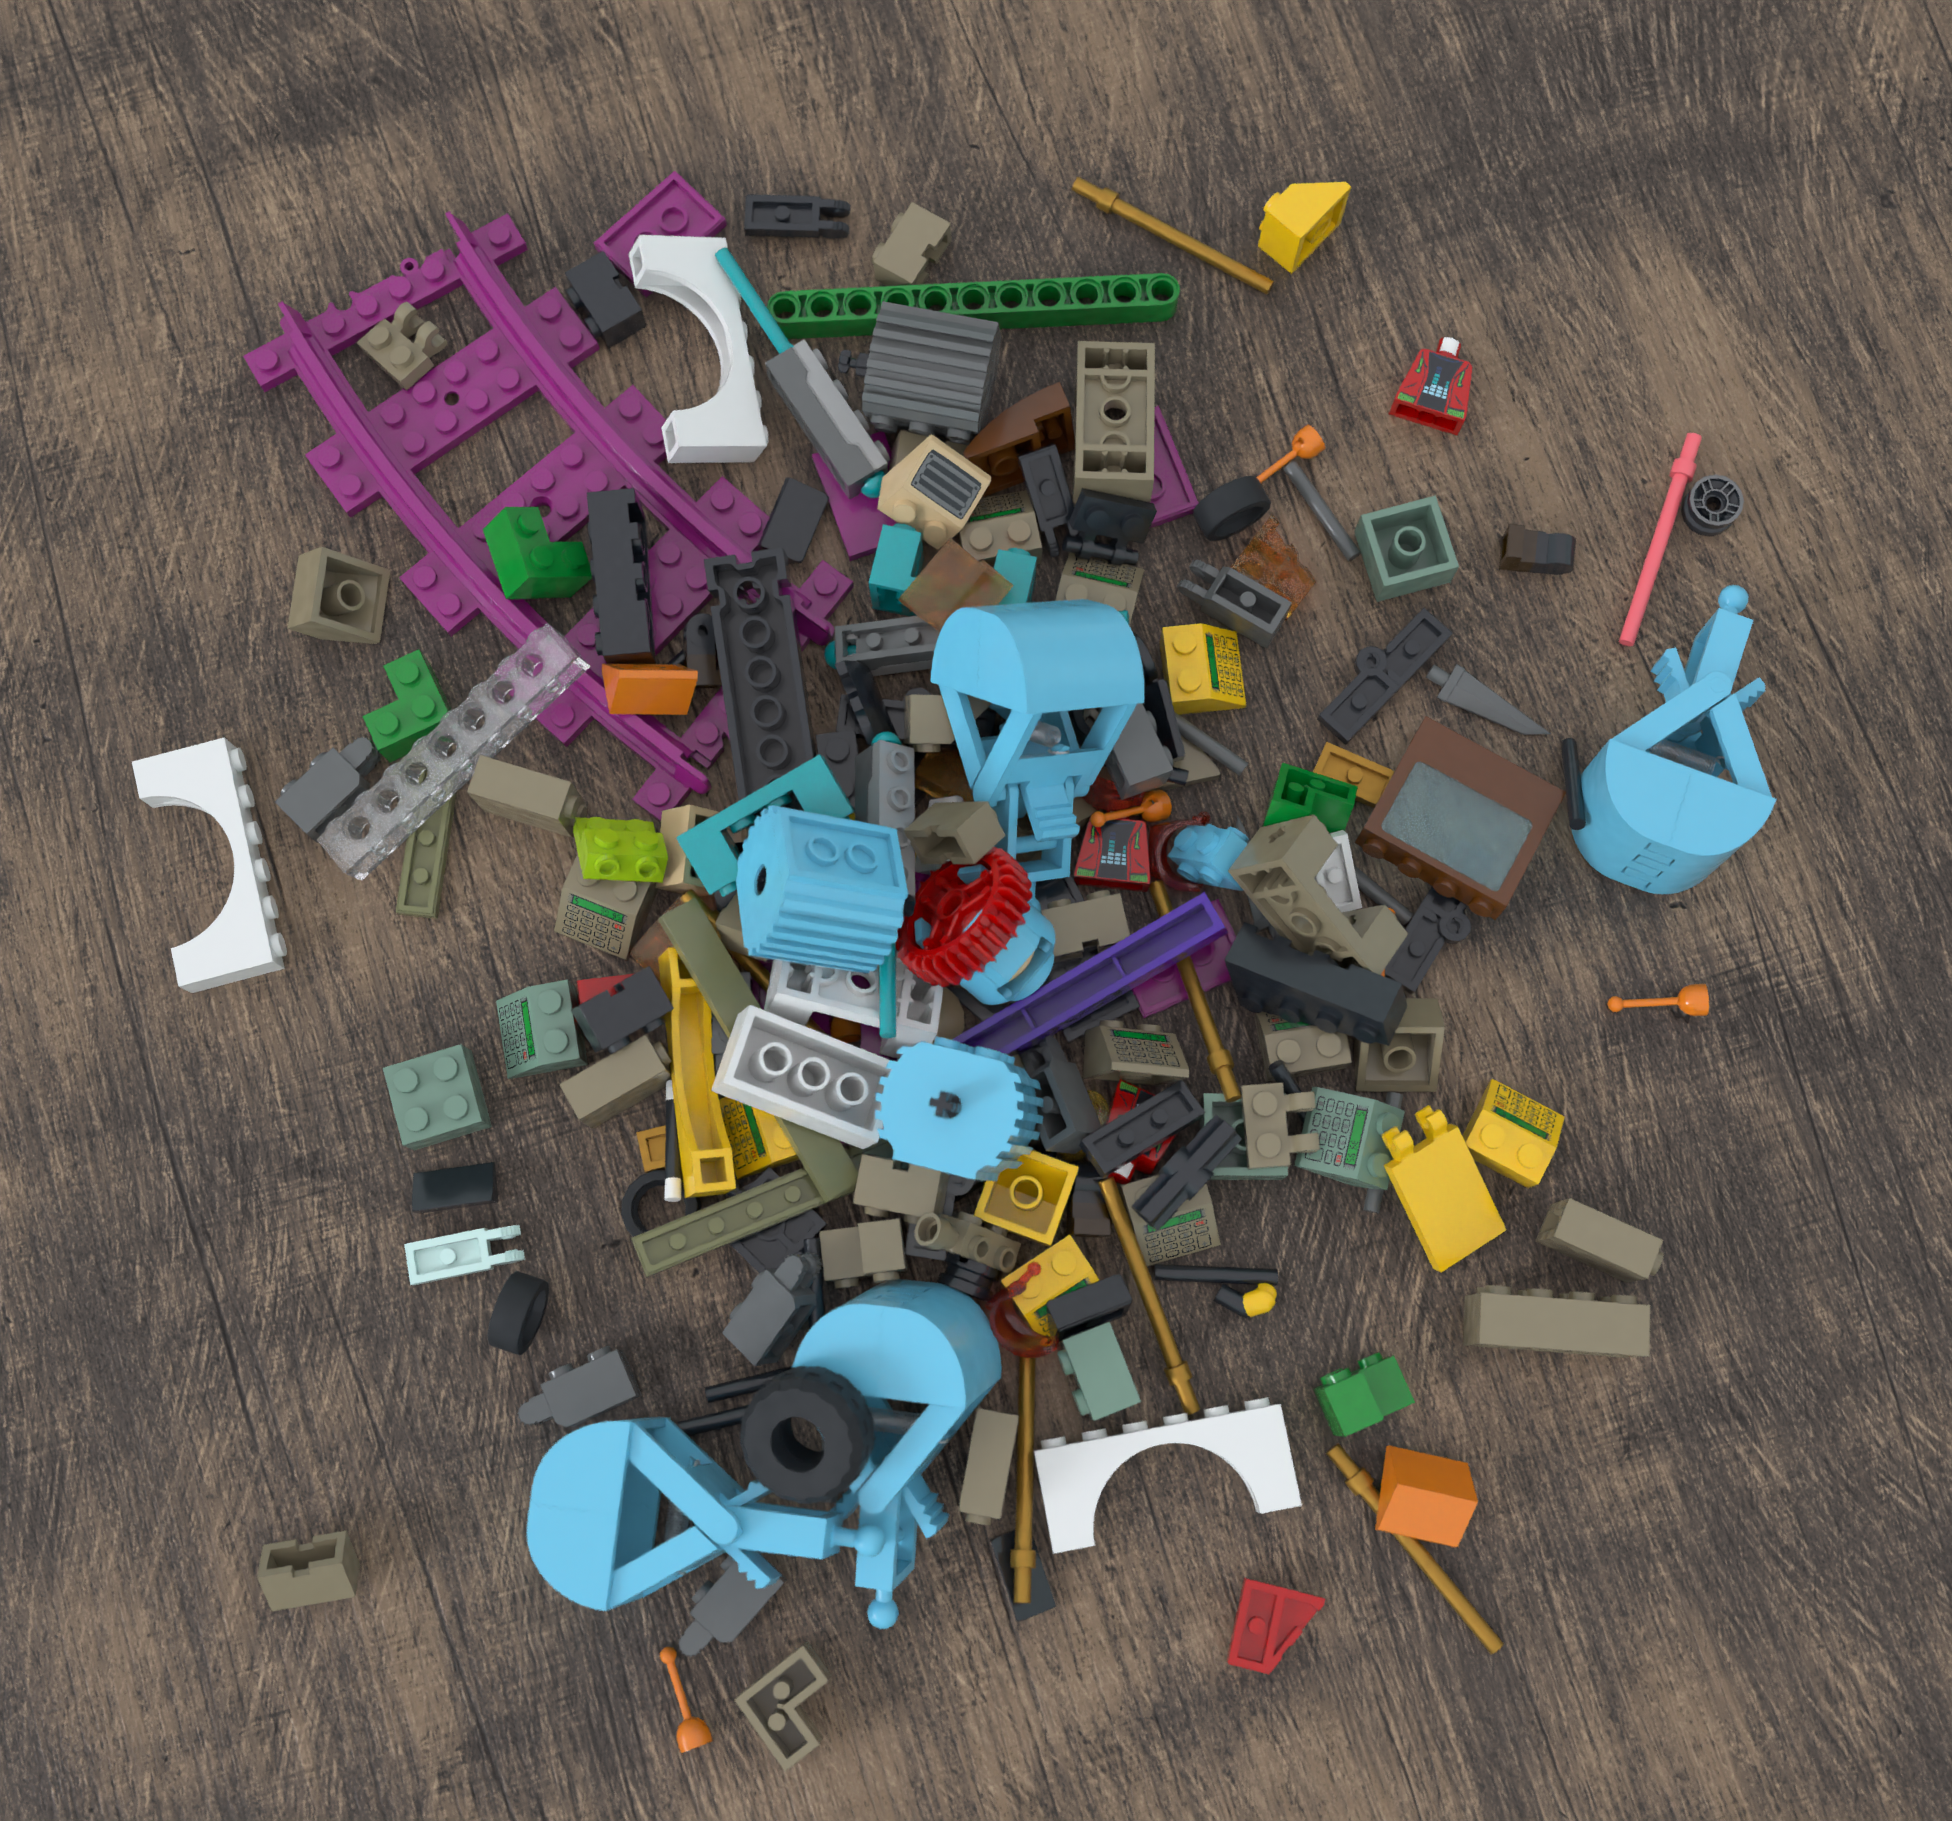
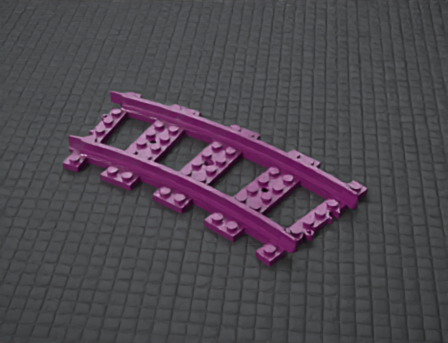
M448 211L445 213L459 240L456 242L460 253L456 258L450 248L446 251L440 249L427 256L421 268L415 259L406 258L400 264L403 276L392 275L361 293L350 291L349 296L352 299V305L349 309L344 311L338 310L334 303L330 302L327 311L309 321H305L299 311L281 301L278 305L284 317L280 320V326L285 334L243 357L264 392L296 375L300 376L313 399L336 432L335 435L306 453L305 456L350 518L383 497L428 552L425 557L399 577L426 610L451 637L479 613H482L534 665L530 672L509 692V695L566 748L595 720L623 745L654 768L655 771L632 800L637 806L661 823L662 811L680 807L692 790L698 794H706L712 788L708 778L686 761L691 757L709 770L725 750L723 739L727 736L730 741L722 687L681 738L651 714H609L602 676V663H606L603 655L598 656L596 651L595 633L600 632L599 618H595L593 608L562 637L524 599H506L483 529L505 507L539 508L545 505L550 507V513L542 517L550 542H566L589 522L587 492L634 488L640 504L668 530L648 551L656 656L686 626L688 621L713 598L708 591L704 559L735 554L741 563L752 562L751 552L761 549L758 543L769 516L723 476L697 502L693 500L658 466L659 463L667 458L662 434V426L666 419L632 385L604 408L572 370L574 366L600 350V347L557 288H552L524 307L497 266L528 250L525 241L508 213L470 232L463 221ZM464 285L493 329L427 372L407 391L403 388L368 412L332 356L357 343L382 320L386 319L392 323L394 314L401 304L408 302L418 310ZM539 391L574 433L458 528L417 479L415 474ZM450 393H456L459 395V401L455 405H448L445 402L446 396ZM822 560L800 589L793 583H791V587L782 588L783 595H790L794 601L801 653L810 643V640L820 646L829 643L834 636L835 630L833 625L827 620L854 587L852 580ZM754 588L746 591L749 596H743L752 604L757 602L755 598H760V595Z

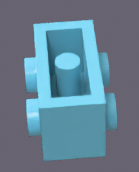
M1188 824L1175 838L1174 847L1168 854V857L1179 866L1177 872L1191 882L1243 891L1228 870L1247 846L1249 839L1244 833L1233 827L1221 829L1211 824H1206L1205 826Z

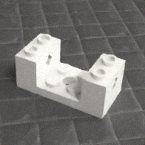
M896 951V1037L882 1038L880 1054L900 1059L902 1054L896 1052L902 1046L913 1047L921 1041L932 1043L936 1037L943 987L940 985L932 986L915 976L902 963V960L898 957V951ZM773 959L764 1010L802 1026H806L812 1012L816 1011L880 1028L879 965L877 964L875 971L865 974ZM854 975L865 977L869 981L871 988L861 989L852 982L851 977Z

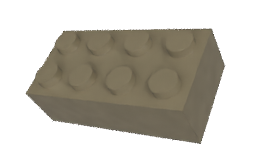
M1485 1285V1287H1477L1476 1294L1465 1296L1463 1345L1621 1358L1649 1357L1650 1305L1637 1304V1297L1628 1295H1611V1297H1600V1301H1595V1293H1560L1559 1298H1553V1290L1527 1289L1518 1290V1295H1511V1287Z

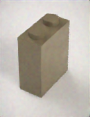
M482 755L478 759L467 793L484 812L571 838L573 837L575 817L585 818L587 813V807L584 806L585 801L572 782Z
M644 1035L559 1085L578 1119L594 1129L666 1087V1081L672 1080L670 1062L672 1060L666 1046H663L660 1040L654 1043L647 1035Z
M1571 1198L1550 1204L1535 1241L1625 1283L1648 1279L1649 1275L1654 1276L1660 1268L1664 1256L1659 1251L1663 1243L1662 1239Z
M977 1408L958 1510L959 1512L967 1513L965 1521L991 1525L992 1518L1001 1519L1019 1415Z

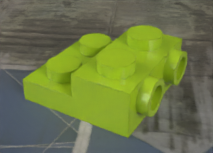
M575 817L573 834L583 879L663 883L668 853L663 834L656 833L653 822L640 819L615 820L602 817Z

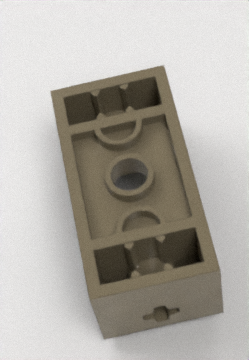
M1078 341L1074 407H1076L1072 496L1074 507L1082 488L1151 502L1154 483L1155 343ZM1110 408H1119L1125 413V417L1120 420H1112L1105 415V411Z
M1310 815L1260 827L1228 872L1280 936L1292 940L1290 947L1312 956L1314 951L1318 950L1330 955V958L1334 959L1341 968L1347 969L1349 965L1354 964L1381 975L1408 933L1399 923L1396 915L1386 905L1341 912L1327 895L1324 887L1314 879L1338 846L1327 831L1326 826L1315 815Z

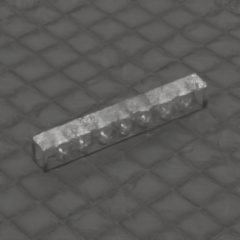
M549 623L542 628L534 630L528 636L526 643L514 655L507 656L499 663L496 672L485 682L474 686L469 693V697L456 709L448 711L441 718L440 724L431 733L418 739L413 744L411 751L400 762L392 764L384 771L381 780L371 789L359 794L354 801V805L342 816L333 819L326 826L325 832L317 841L344 874L363 880L472 778L480 755L494 758L591 666L566 637ZM543 662L541 672L533 676L536 665ZM514 689L512 699L504 703L506 694ZM485 716L483 726L476 730L478 720ZM456 743L455 752L447 757L449 747ZM427 770L426 779L419 784L420 775L423 771ZM396 797H398V804L396 808L391 811V803ZM370 824L368 834L362 838L364 827Z

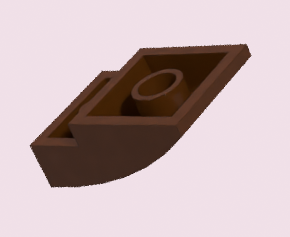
M1060 382L1027 396L1003 411L964 450L963 456L991 476V482L982 497L1024 482L1017 455L1052 443L1056 445L1059 455L1075 450L1071 408Z

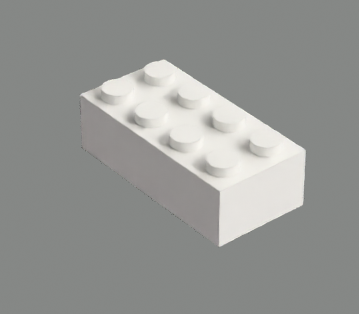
M749 1005L737 1015L711 1091L850 1145L865 1149L878 1143L880 1136L877 1128L882 1129L883 1122L882 1120L875 1119V1110L881 1111V1102L875 1101L876 1092L883 1093L884 1085L878 1083L881 1076L888 1077L892 1069L886 1068L889 1062L886 1058Z

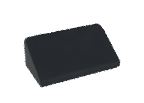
M786 477L758 546L763 550L783 547L788 557V564H801L828 503L829 496L795 479Z
M1164 679L1157 680L1144 687L1143 705L1145 711L1152 713L1157 726L1156 734L1161 745L1169 749L1174 763L1184 760L1185 750L1167 682Z
M495 1162L413 1173L412 1212L422 1214L499 1203Z
M1116 1274L1049 1300L1046 1304V1312L1052 1342H1061L1126 1316L1133 1299L1122 1276Z
M1015 1530L990 1538L1016 1621L1020 1622L1055 1608L1056 1604L1033 1534L1032 1550H1036V1568L1031 1569V1603H1014L1015 1568H1011L1010 1564L1011 1550H1015Z

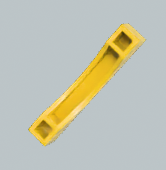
M674 947L667 948L658 957L661 987L674 1008L664 1014L667 1021L665 1025L668 1052L672 1060L670 1062L684 1197L693 1198L726 1194L736 1189L732 1149L726 1133L718 1093L711 1091L715 1081L711 1041L712 1010Z

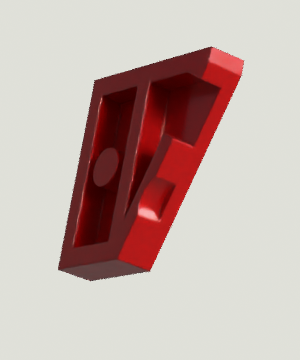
M1244 1577L1226 1663L1270 1674L1282 1659L1284 1652L1302 1634L1303 1628L1314 1614L1324 1606L1325 1598Z

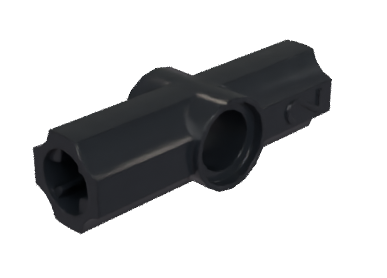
M1215 1115L1186 1147L1183 1145L1159 1171L1161 1175L1137 1199L1131 1208L1148 1225L1158 1231L1187 1199L1190 1201L1215 1174L1213 1170L1242 1138L1225 1120Z

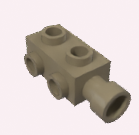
M959 1211L957 1218L944 1214L939 1216L934 1213H927L918 1220L915 1227V1239L920 1245L933 1250L940 1249L948 1253H955L961 1255L962 1258L974 1260L1007 1274H1011L1021 1243L1006 1237L1007 1230L986 1222L981 1227L983 1219Z

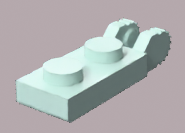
M513 1225L491 1230L481 1228L404 1244L410 1285L492 1270L494 1266L525 1260L524 1250L515 1249L492 1255L490 1241L508 1240L521 1235L520 1226Z

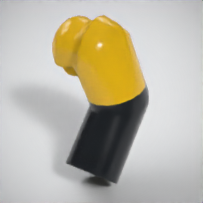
M1223 1283L1213 1301L1243 1318H1250L1269 1312L1275 1306L1277 1292L1271 1284L1260 1283L1255 1290L1242 1294Z

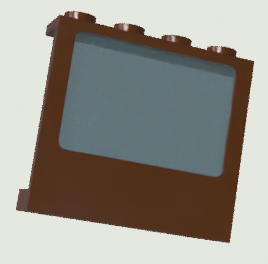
M1425 716L1354 843L1361 846L1364 852L1371 857L1383 858L1394 864L1404 875L1411 878H1419L1432 885L1434 890L1440 895L1448 898L1454 897L1463 902L1475 914L1496 920L1512 898L1566 792Z

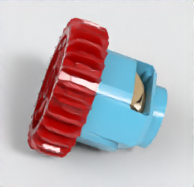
M994 846L975 864H953L952 861H946L941 864L937 871L930 870L931 876L925 882L920 881L921 887L915 893L916 904L913 915L910 917L903 916L902 926L897 930L896 949L902 963L915 976L932 986L940 985L944 988L950 983L955 986L961 985L977 1000L987 1005L1019 1001L1033 994L1045 982L1053 967L1055 930L1052 923L1029 902L1033 896L1029 890L1032 882L1028 879V873L1008 852Z

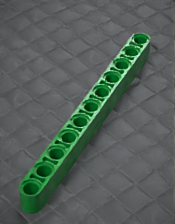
M1165 273L797 290L777 292L769 299L767 309L787 339L873 335L882 301L928 309L932 305H941L944 309L939 312L998 322L1000 329L1162 322L1174 316L1177 310L1180 286L1173 276ZM1157 294H1164L1168 296L1170 299L1166 301H1159L1155 299L1154 296ZM1119 296H1127L1131 298L1132 301L1128 303L1119 302L1116 298ZM1081 298H1090L1094 300V303L1086 305L1080 303L1078 300ZM1050 299L1057 304L1049 307L1044 306L1040 302ZM1008 301H1014L1019 306L1007 308L1003 304ZM970 303H978L982 307L977 310H969L965 306ZM864 308L869 310L865 315L853 314V311L856 309ZM821 310H828L831 312V314L826 317H817L815 315L817 312ZM783 312L793 313V316L788 319L778 318V315Z

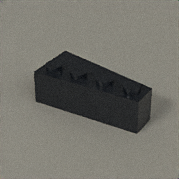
M634 488L587 492L589 512L588 533L593 552L590 566L592 579L596 582L597 595H593V610L595 618H599L600 632L595 633L598 656L603 655L606 663L656 664L645 513Z
M1246 922L1243 923L1225 958L1240 1006L1254 1013L1266 1012L1280 1016L1283 1020L1290 1023L1303 1022L1314 1025L1327 1033L1339 1032L1351 1035L1364 1043L1371 1044L1376 1042L1390 1045L1408 1007L1402 983L1354 964L1349 965L1347 969L1341 968L1326 953L1315 950L1312 956L1290 947L1292 944L1290 939L1276 934L1274 940H1270L1256 934L1258 931L1257 926Z

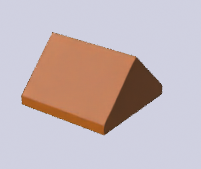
M602 663V676L609 714L687 715L698 680V671L679 664Z
M1386 1446L1375 1530L1454 1548L1458 1547L1478 1504L1468 1463L1395 1446Z

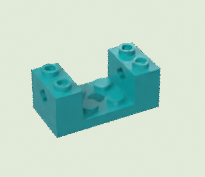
M896 523L893 526L883 524L869 579L873 609L910 617L912 615L954 611L964 607L1031 603L1036 584L1037 557L1031 556L1029 552L1019 548H1009L1008 551L998 549L988 593L982 592L981 588L972 584L964 583L957 587L943 584V580L934 576L923 575L919 578L924 561L922 533L917 532L914 527L902 523Z
M819 754L676 837L709 895L719 891L721 896L724 897L737 889V862L741 853L727 830L730 828L733 834L738 833L755 823V813L764 808L768 809V806L771 805L779 807L792 802L789 796L790 793L794 792L806 812L850 820L848 816L854 813L855 810L823 755Z

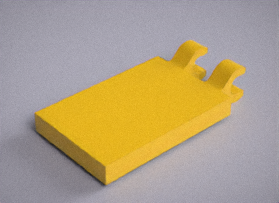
M1428 1105L1415 1113V1117L1425 1133V1140L1414 1146L1408 1131L1404 1130L1400 1133L1396 1126L1382 1134L1383 1141L1393 1157V1160L1385 1164L1384 1167L1433 1269L1443 1272L1506 1231V1228L1458 1126L1453 1124L1447 1125L1443 1112L1440 1109L1433 1112L1431 1106Z

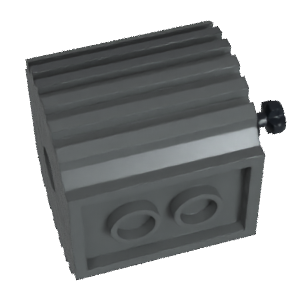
M882 301L881 310L876 319L877 323L873 330V339L869 349L870 353L860 352L856 359L852 358L850 350H842L838 361V370L841 373L847 374L851 367L856 368V376L865 377L864 392L862 394L863 413L868 421L875 425L874 429L880 432L897 434V429L899 428L928 437L931 434L947 437L950 439V442L968 446L988 424L1002 340L998 322Z

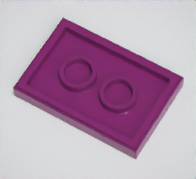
M673 171L593 244L599 253L601 251L605 252L613 266L635 287L629 253L639 235L714 237L727 226V222L676 171ZM637 289L645 297H648L653 292L646 289Z
M1156 406L1154 409V483L1150 502L1154 503L1157 513L1150 528L1193 514L1194 508L1198 504L1159 406Z
M877 432L869 435L873 442L879 440L883 444L891 459L892 452L885 433ZM818 453L813 454L812 459L824 492L829 496L828 503L849 560L853 561L876 553L883 524L893 526L897 522L877 509L879 497L869 498L861 492L849 500ZM890 460L887 462V464H888V472H889Z
M1219 899L1212 901L1211 904L1226 927L1228 934L1190 955L1204 993L1231 981L1225 958L1236 939V934ZM1176 964L1131 989L1140 1006L1138 1011L1143 1020L1189 1000Z

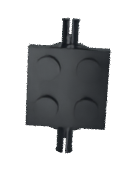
M768 1167L754 1182L744 1187L735 1179L736 1189L726 1194L729 1197H733L777 1179L779 1176ZM810 1210L730 1243V1245L758 1273H761L766 1269L778 1268L782 1262H785V1258H788V1255L804 1254V1239L815 1238L819 1231H822L828 1224L814 1210Z

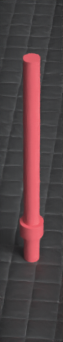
M1688 433L1686 435L1680 456L1673 462L1669 474L1672 481L1618 641L1624 646H1634L1686 485L1693 480L1697 467L1694 461L1702 440L1699 434Z

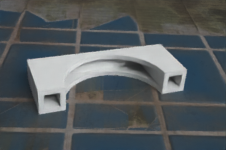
M639 235L629 253L635 288L664 294L692 311L712 336L720 358L721 378L717 394L699 406L684 410H673L662 426L668 463L755 462L768 444V430L762 424L760 414L761 395L755 389L753 379L754 360L752 356H749L746 343L748 329L746 323L742 321L740 313L741 295L715 257L717 251L727 247L726 238Z
M224 737L132 761L139 799L152 808L173 805L186 806L212 815L225 831L233 851V885L223 910L216 920L200 935L180 946L171 948L178 987L190 993H195L285 969L282 956L287 955V949L282 934L276 931L274 919L279 917L278 907L274 897L268 894L266 882L270 881L271 876L266 860L261 858L258 844H262L263 840L259 825L256 821L252 820L250 808L254 807L255 803L249 785L244 784L242 771H245L247 766L242 750L236 748Z
M1269 1397L1245 1401L1246 1410L1229 1413L1228 1405L1204 1409L1205 1418L1189 1420L1188 1414L1182 1413L1163 1417L1164 1425L1148 1428L1147 1421L1122 1425L1123 1433L1107 1436L1106 1428L1083 1432L1081 1433L1083 1441L1066 1444L1065 1436L1041 1440L1042 1449L1034 1450L1053 1554L1095 1546L1093 1534L1095 1509L1106 1482L1114 1471L1127 1459L1140 1451L1161 1444L1184 1443L1196 1445L1221 1457L1242 1478L1251 1494L1255 1510L1260 1514L1302 1506L1281 1404L1270 1405Z

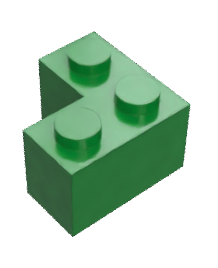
M505 507L483 529L506 599L571 598L592 578L591 566L583 542H550L538 507Z
M419 649L383 665L398 700L362 717L377 750L389 763L461 730L431 664Z
M1282 762L1268 801L1262 827L1315 815L1326 826L1329 834L1340 830L1345 831L1354 807L1358 786Z
M1377 1352L1358 1360L1360 1368L1350 1372L1349 1368H1340L1320 1377L1323 1385L1313 1388L1333 1435L1346 1437L1384 1420L1383 1417L1415 1403L1395 1356L1383 1358L1381 1353Z

